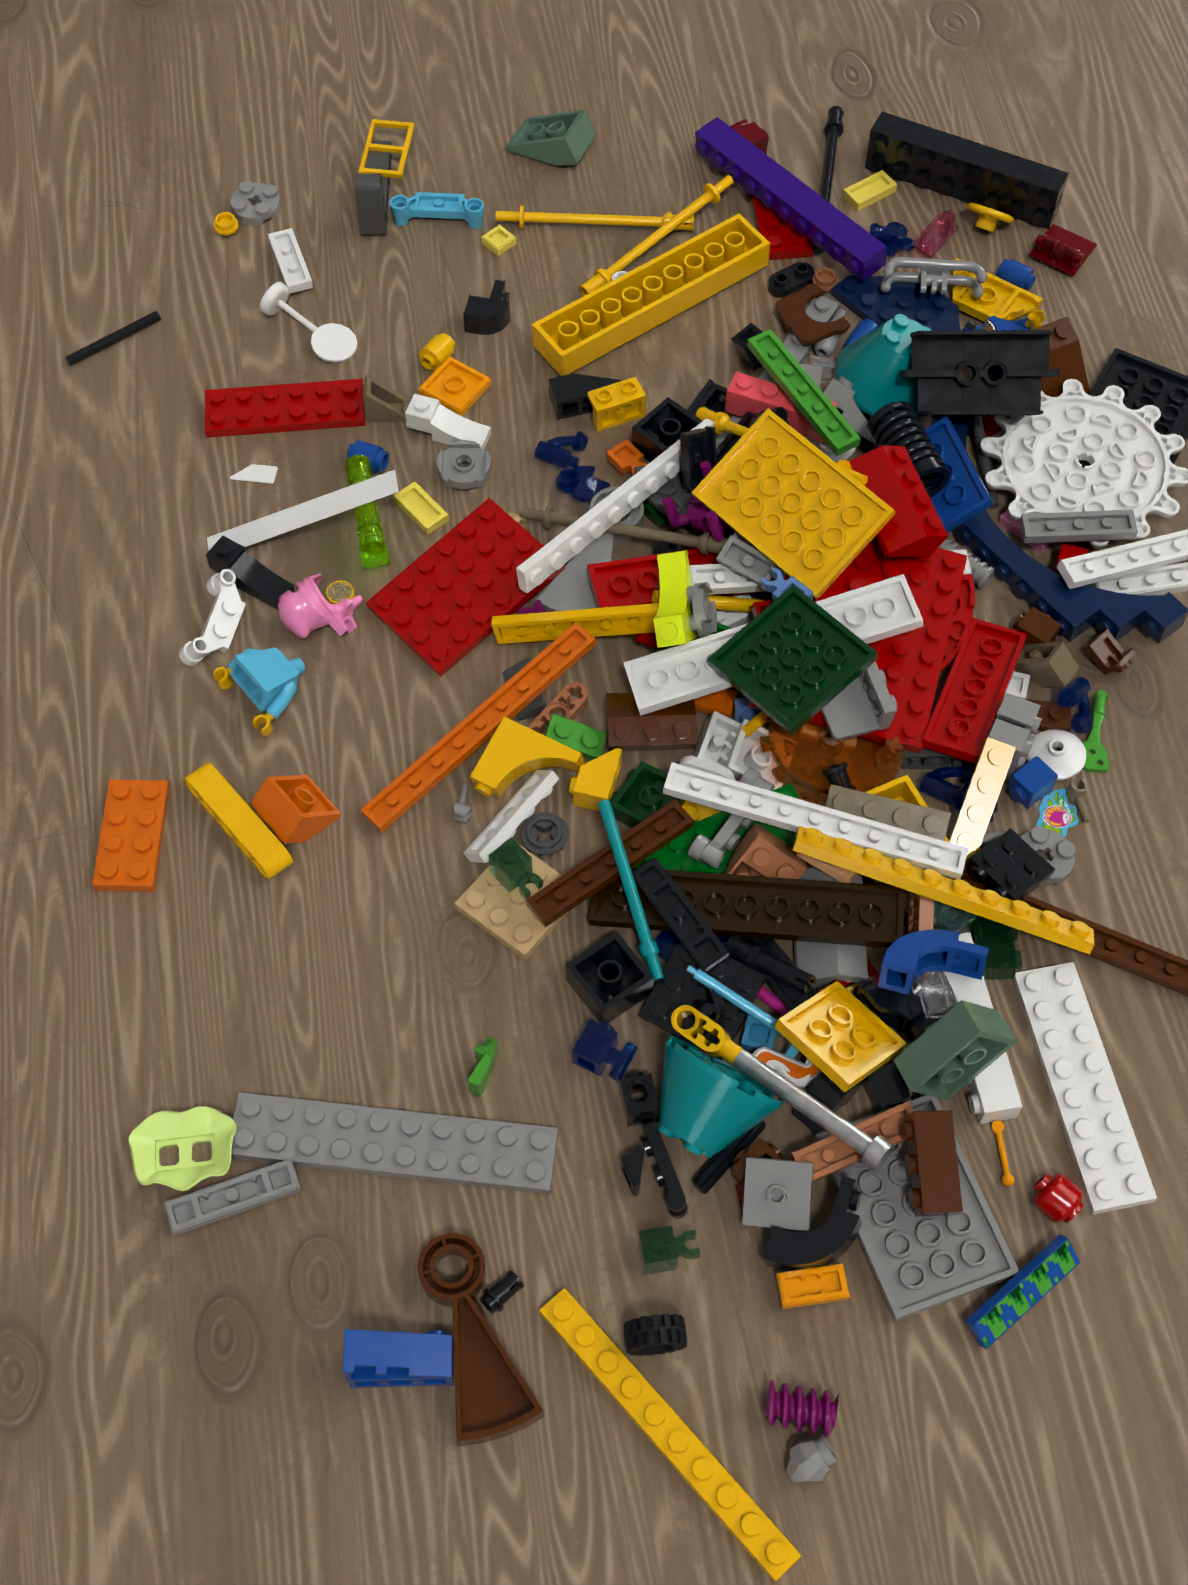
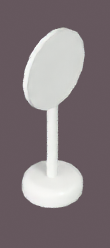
M281 281L276 282L266 291L260 302V311L268 316H272L283 309L314 332L311 337V347L318 358L326 362L339 363L350 359L357 349V339L349 328L335 323L316 327L286 304L289 297V288Z

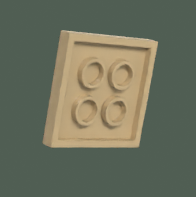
M512 840L454 903L455 909L526 960L566 916V914L545 928L527 906L526 900L562 875Z

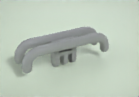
M895 257L890 259L884 266L883 274L885 277L881 282V290L885 293L890 291L891 284L894 282L920 283V293H926L927 286H930V294H936L937 287H940V294L946 295L947 285L969 287L973 290L975 298H981L983 296L981 284L986 282L987 274L980 264L972 261ZM899 267L920 268L921 271L920 273L894 272V269ZM947 271L972 272L976 275L977 279L963 275H947Z

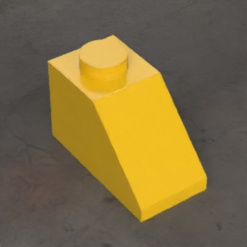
M615 748L580 766L578 776H572L569 786V793L573 794V806L600 812L598 802L610 800L614 793L622 766L623 749Z

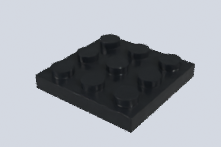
M678 942L662 971L664 978L656 982L638 1016L661 1030L696 1046L673 1028L671 1016L679 1006L689 1005L693 1007L696 999L706 1000V992L710 989L693 978L694 975L686 971L689 965L696 970L699 967L680 942ZM730 957L725 958L705 972L752 1004H754L767 979L765 975L747 968ZM723 998L725 1011L720 1014V1020L714 1022L720 1025L730 1035L731 1040L734 1041L748 1014ZM686 1016L682 1021V1028L685 1030L692 1028L695 1024V1016ZM704 1030L702 1035L711 1043L717 1045L720 1041L718 1037H714ZM716 1057L722 1061L724 1060L722 1057Z

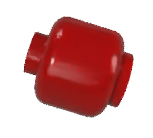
M1046 1173L1033 1186L1037 1191L1033 1198L1035 1206L1052 1222L1063 1220L1065 1223H1068L1084 1206L1081 1202L1083 1192L1063 1173H1057L1052 1177Z

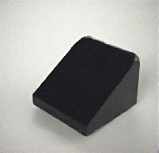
M644 1148L624 1155L621 1159L622 1173L634 1196L639 1195Z

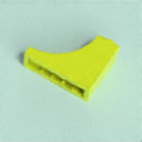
M684 550L657 555L660 597L658 611L653 618L657 647L687 644L698 637L697 631L692 632L689 625V615L693 614L692 604L688 601L687 587L693 586L688 552Z

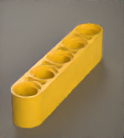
M209 761L183 778L194 797L267 880L272 879L294 863L284 845Z

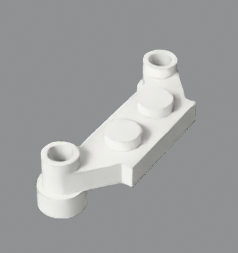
M223 569L207 581L208 592L216 598L201 636L187 642L179 651L181 661L188 666L197 665L203 660L204 656L216 651L225 653L229 649L246 605L240 599L235 584L236 576L230 569Z

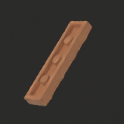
M907 1101L854 1126L873 1139L881 1135L895 1146L904 1142L901 1133L902 1121H905V1116L913 1112V1109ZM831 1135L793 1152L790 1157L792 1161L814 1162L813 1182H816L860 1162L863 1155L834 1135Z

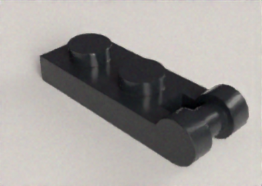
M656 1122L643 1126L646 1137L641 1139L647 1157L654 1156L658 1167L653 1168V1172L659 1187L665 1185L667 1188L666 1204L670 1215L677 1219L683 1218L688 1212L686 1198L660 1132L657 1130Z

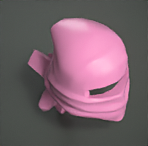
M318 573L296 582L297 592L294 593L288 590L280 595L278 603L279 618L287 629L301 639L307 638L315 629L328 626V624L339 636H342L344 633H351L357 628L352 615L354 610L363 601L361 595L353 599L343 598L338 604H329L317 586L323 579V576Z

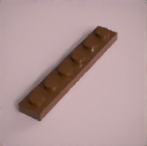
M676 799L621 835L631 869L694 826L693 818ZM610 844L526 900L527 906L545 928L620 877Z

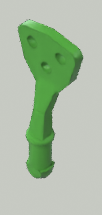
M1098 690L1093 697L1094 707L1091 712L1092 730L1088 739L1083 742L1086 749V762L1082 770L1105 773L1109 769L1107 752L1100 742V728L1102 720L1106 716L1105 706L1108 695L1104 690Z

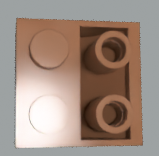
M755 822L737 845L724 874L800 879L807 870L806 861L797 856V852L793 851L791 845Z

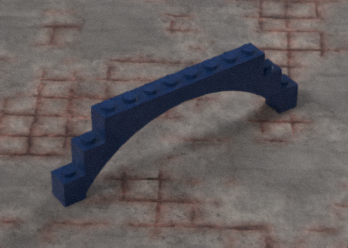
M933 416L931 425L945 416ZM947 416L966 449V437L971 434L974 416ZM986 510L951 530L962 545H966L975 553L980 562H986L987 566L995 568L996 577L1001 581H1005L1013 589L1017 597L1024 599L1031 607L1048 614L1052 619L1062 624L1058 635L1063 636L1069 642L1093 625L1097 627L1099 632L1108 629L1117 641L1139 625L1147 636L1160 643L1182 627L1188 615V608L1170 592L1164 596L1117 593L1089 585L1069 589L1061 574L1034 560L1011 542L997 527Z

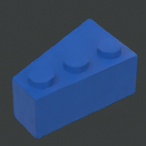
M344 1329L343 1373L350 1388L454 1385L452 1335H446L445 1331L440 1330L427 1331L424 1334L406 1331L387 1332Z

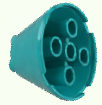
M897 314L893 319L888 320L850 343L842 350L835 366L836 379L838 380L842 376L854 384L852 389L856 393L853 397L860 410L872 416L877 410L889 403L905 401L911 405L913 412H917L918 378H899V371L911 370L912 338L910 334L924 330L929 331L931 330L929 327L922 326L920 323L909 319L906 315Z
M669 1036L665 1044L660 1124L657 1130L674 1139L676 1136L685 1141L683 1146L699 1156L704 1154L712 1158L714 1154L716 1155L782 1106L784 1101L781 1098H778V1100L773 1099L774 1093L751 1077L716 1057L709 1058L698 1051V1047L676 1037Z

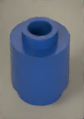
M1004 259L996 273L997 277L1024 290H1030L1036 280V276L1033 275V268L1014 259L1010 261Z
M357 440L349 446L347 459L350 460V465L373 473L378 471L384 472L388 465L389 452L384 451L383 447Z

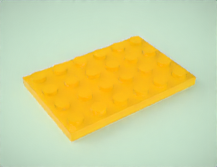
M769 408L766 409L691 492L696 499L711 511H715L721 520L789 577H795L812 590L813 597L816 600L896 514L893 508Z

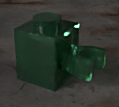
M510 838L488 855L490 873L509 893L516 887H519L520 894L527 899L530 897V890L525 887L528 883L535 884L538 889L544 886L541 877L533 873L532 858L513 838Z
M672 1225L640 1230L638 1246L644 1275L677 1270L679 1256L687 1259L700 1258L699 1248L688 1249L685 1246L686 1241L696 1240L695 1229L685 1231L675 1238Z

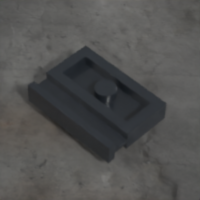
M706 426L703 429H695L680 434L683 489H695L704 479L699 466L701 462L709 461L712 469L717 465L715 427Z

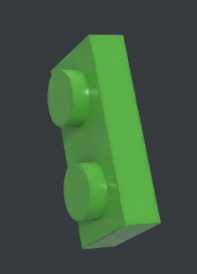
M552 714L545 736L582 753L583 758L593 760L601 756L607 733Z

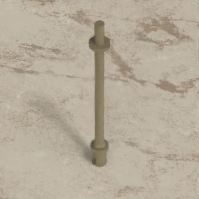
M547 505L545 511L524 507L520 511V517L543 522V527L547 530L553 524L570 526L580 518L578 516L555 513L553 505ZM616 523L605 531L607 533L696 547L704 555L709 553L719 554L729 539L724 538L721 542H716L710 532H704L700 536H693Z

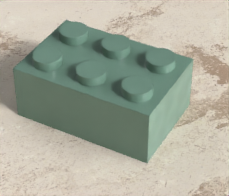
M961 1000L953 1004L941 1019L930 1024L925 1029V1033L917 1040L907 1044L903 1048V1052L894 1059V1062L911 1092L949 1100L1011 1048L1017 1040L998 1010Z

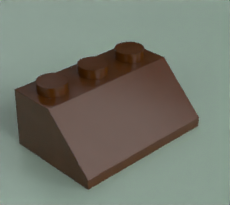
M606 693L608 752L615 748L623 749L622 751L696 748L697 720L694 699L640 716L633 693Z

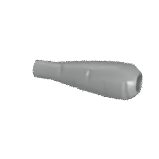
M842 308L838 309L830 322L836 321L843 316L845 318L847 312ZM835 334L815 343L814 351L816 355L820 358L830 357L835 351L840 334Z

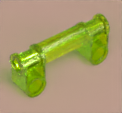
M354 455L346 460L347 486L374 477L371 473L368 457ZM377 500L355 507L354 513L360 544L358 546L363 570L390 565Z

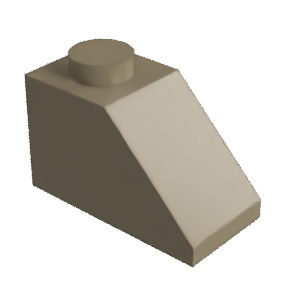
M1064 642L1033 643L1024 645L1015 672L1029 674V680L1043 688H1060L1070 683L1079 666Z

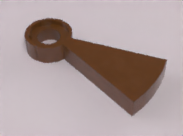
M447 1233L433 1238L420 1253L418 1275L423 1290L429 1298L443 1306L453 1307L458 1446L473 1445L503 1438L544 1417V1411L473 1301L483 1288L486 1279V1266L482 1250L475 1241L463 1234ZM448 1255L461 1256L468 1264L466 1275L457 1282L448 1283L442 1281L436 1274L438 1263Z

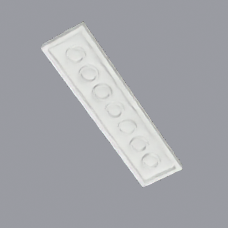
M1074 962L1014 973L1012 980L1091 1215L1155 1202L1157 1199L1155 1190Z

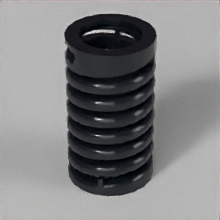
M905 401L889 403L871 416L867 424V431L877 448L882 445L905 446L930 498L945 488L951 477L950 471L945 467V462L938 451H936V447L909 403Z

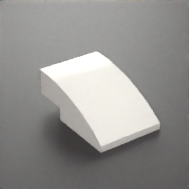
M714 711L705 721L693 756L730 769L735 776V780L742 778L745 771L752 767L761 773L762 778L775 785L773 790L782 787L796 743L763 727H760L751 736L747 737L741 728L749 722L748 720L744 719L741 723H738Z

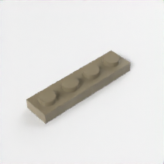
M832 784L830 785L825 806L945 841L951 816L950 812Z

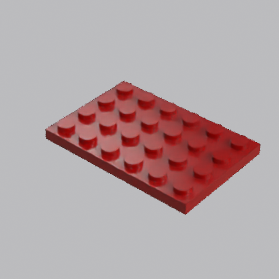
M488 498L366 602V606L441 677L493 632L491 625L493 616L513 615L559 575L565 567L563 565L559 570H556L529 593L519 589L516 568L544 547V545L492 499Z

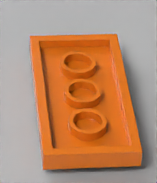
M109 779L92 881L94 890L155 892L170 792L168 780Z

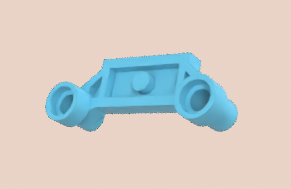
M415 192V196L411 198L405 195H395L390 199V210L394 215L395 224L399 226L408 224L409 219L413 217L463 219L468 222V226L472 229H478L483 225L484 202L479 198L467 200L465 199V194Z

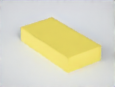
M881 170L843 189L842 197L858 212L895 193L897 183Z
M416 482L411 483L393 495L394 502L427 535L449 521L448 513Z

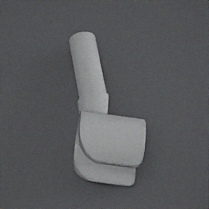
M462 784L460 797L453 807L455 812L453 815L454 819L463 823L469 822L473 810L471 806L466 805L468 784Z

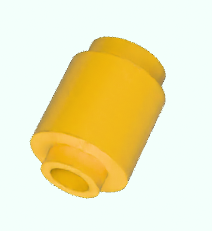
M445 333L435 335L419 351V359L422 366L428 370L435 371L449 356L451 357L454 354V340Z

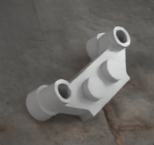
M752 767L745 771L739 781L769 791H773L775 787L774 784L762 778L761 773ZM732 814L712 841L700 834L692 843L688 855L697 861L702 860L716 869L723 860L725 852L727 850L732 852L741 838L739 836L743 828L749 829L754 820Z

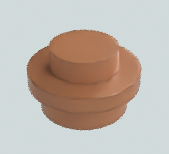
M820 268L812 279V284H818L823 292L831 291L832 287L838 283L836 273L830 268Z

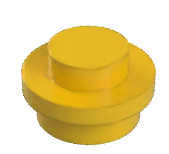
M229 212L219 213L213 223L215 232L223 236L234 234L239 228L238 220Z

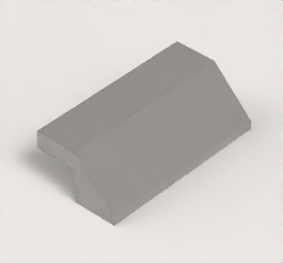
M816 867L808 868L800 878L801 880L839 882ZM860 874L852 883L863 884L862 875ZM794 941L795 965L798 969L816 976L815 984L810 983L813 988L821 989L833 980L862 983L868 979L866 946Z

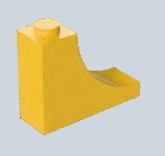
M504 716L471 773L470 778L475 786L474 789L478 793L486 797H490L492 794L500 798L515 780L531 771L541 768L559 767L579 773L580 766L584 765L585 762L582 753Z

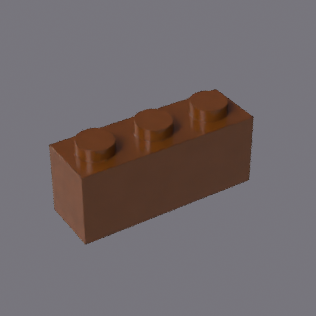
M952 1110L911 1112L905 1116V1121H902L901 1125L902 1138L904 1141H907L908 1154L905 1155V1170L908 1175H911L912 1188L908 1190L910 1208H914L915 1217L946 1216L963 1212Z

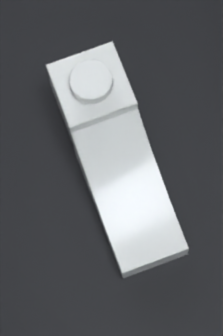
M414 394L405 412L406 426L431 433L432 441L449 445L459 440H470L480 444V448L484 450L491 435V427L471 421L441 405L438 399Z

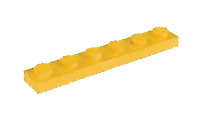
M659 603L493 616L491 625L498 644L556 640L575 622L593 637L655 632L653 618L657 614Z

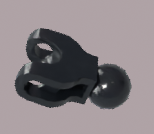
M921 975L915 979L910 995L883 990L873 981H864L853 990V995L886 1025L893 1027L900 1035L907 1031V1038L910 1043L925 1033V1029L930 1024L941 1019L937 1014L927 1012L931 1004L924 997V981Z

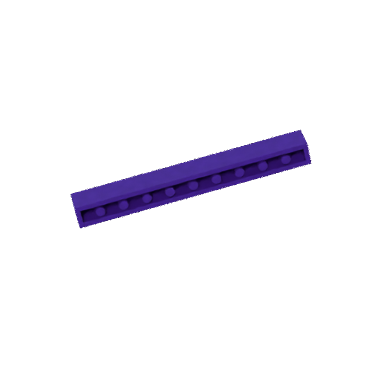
M716 117L695 132V148L700 156L707 158L717 169H721L727 175H730L734 182L739 183L750 195H754L762 201L765 207L775 211L782 220L789 222L800 234L807 236L815 246L821 247L833 260L839 261L851 274L858 276L864 281L885 266L887 246L721 119Z

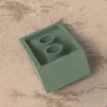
M585 109L527 117L506 148L510 152L551 165L574 166L580 162L581 157L596 136V132Z

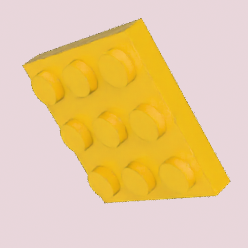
M838 981L779 1018L774 1027L843 1092H847L900 1054L907 1045L900 1036Z

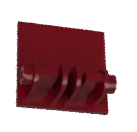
M1052 224L1044 235L1039 234L1036 237V246L1029 253V256L1074 276L1096 248L1097 244L1058 225Z

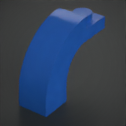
M924 930L907 934L896 940L886 951L882 962L878 987L910 995L915 979L921 974L930 971H947L982 980L989 948L959 941L960 933L954 931Z

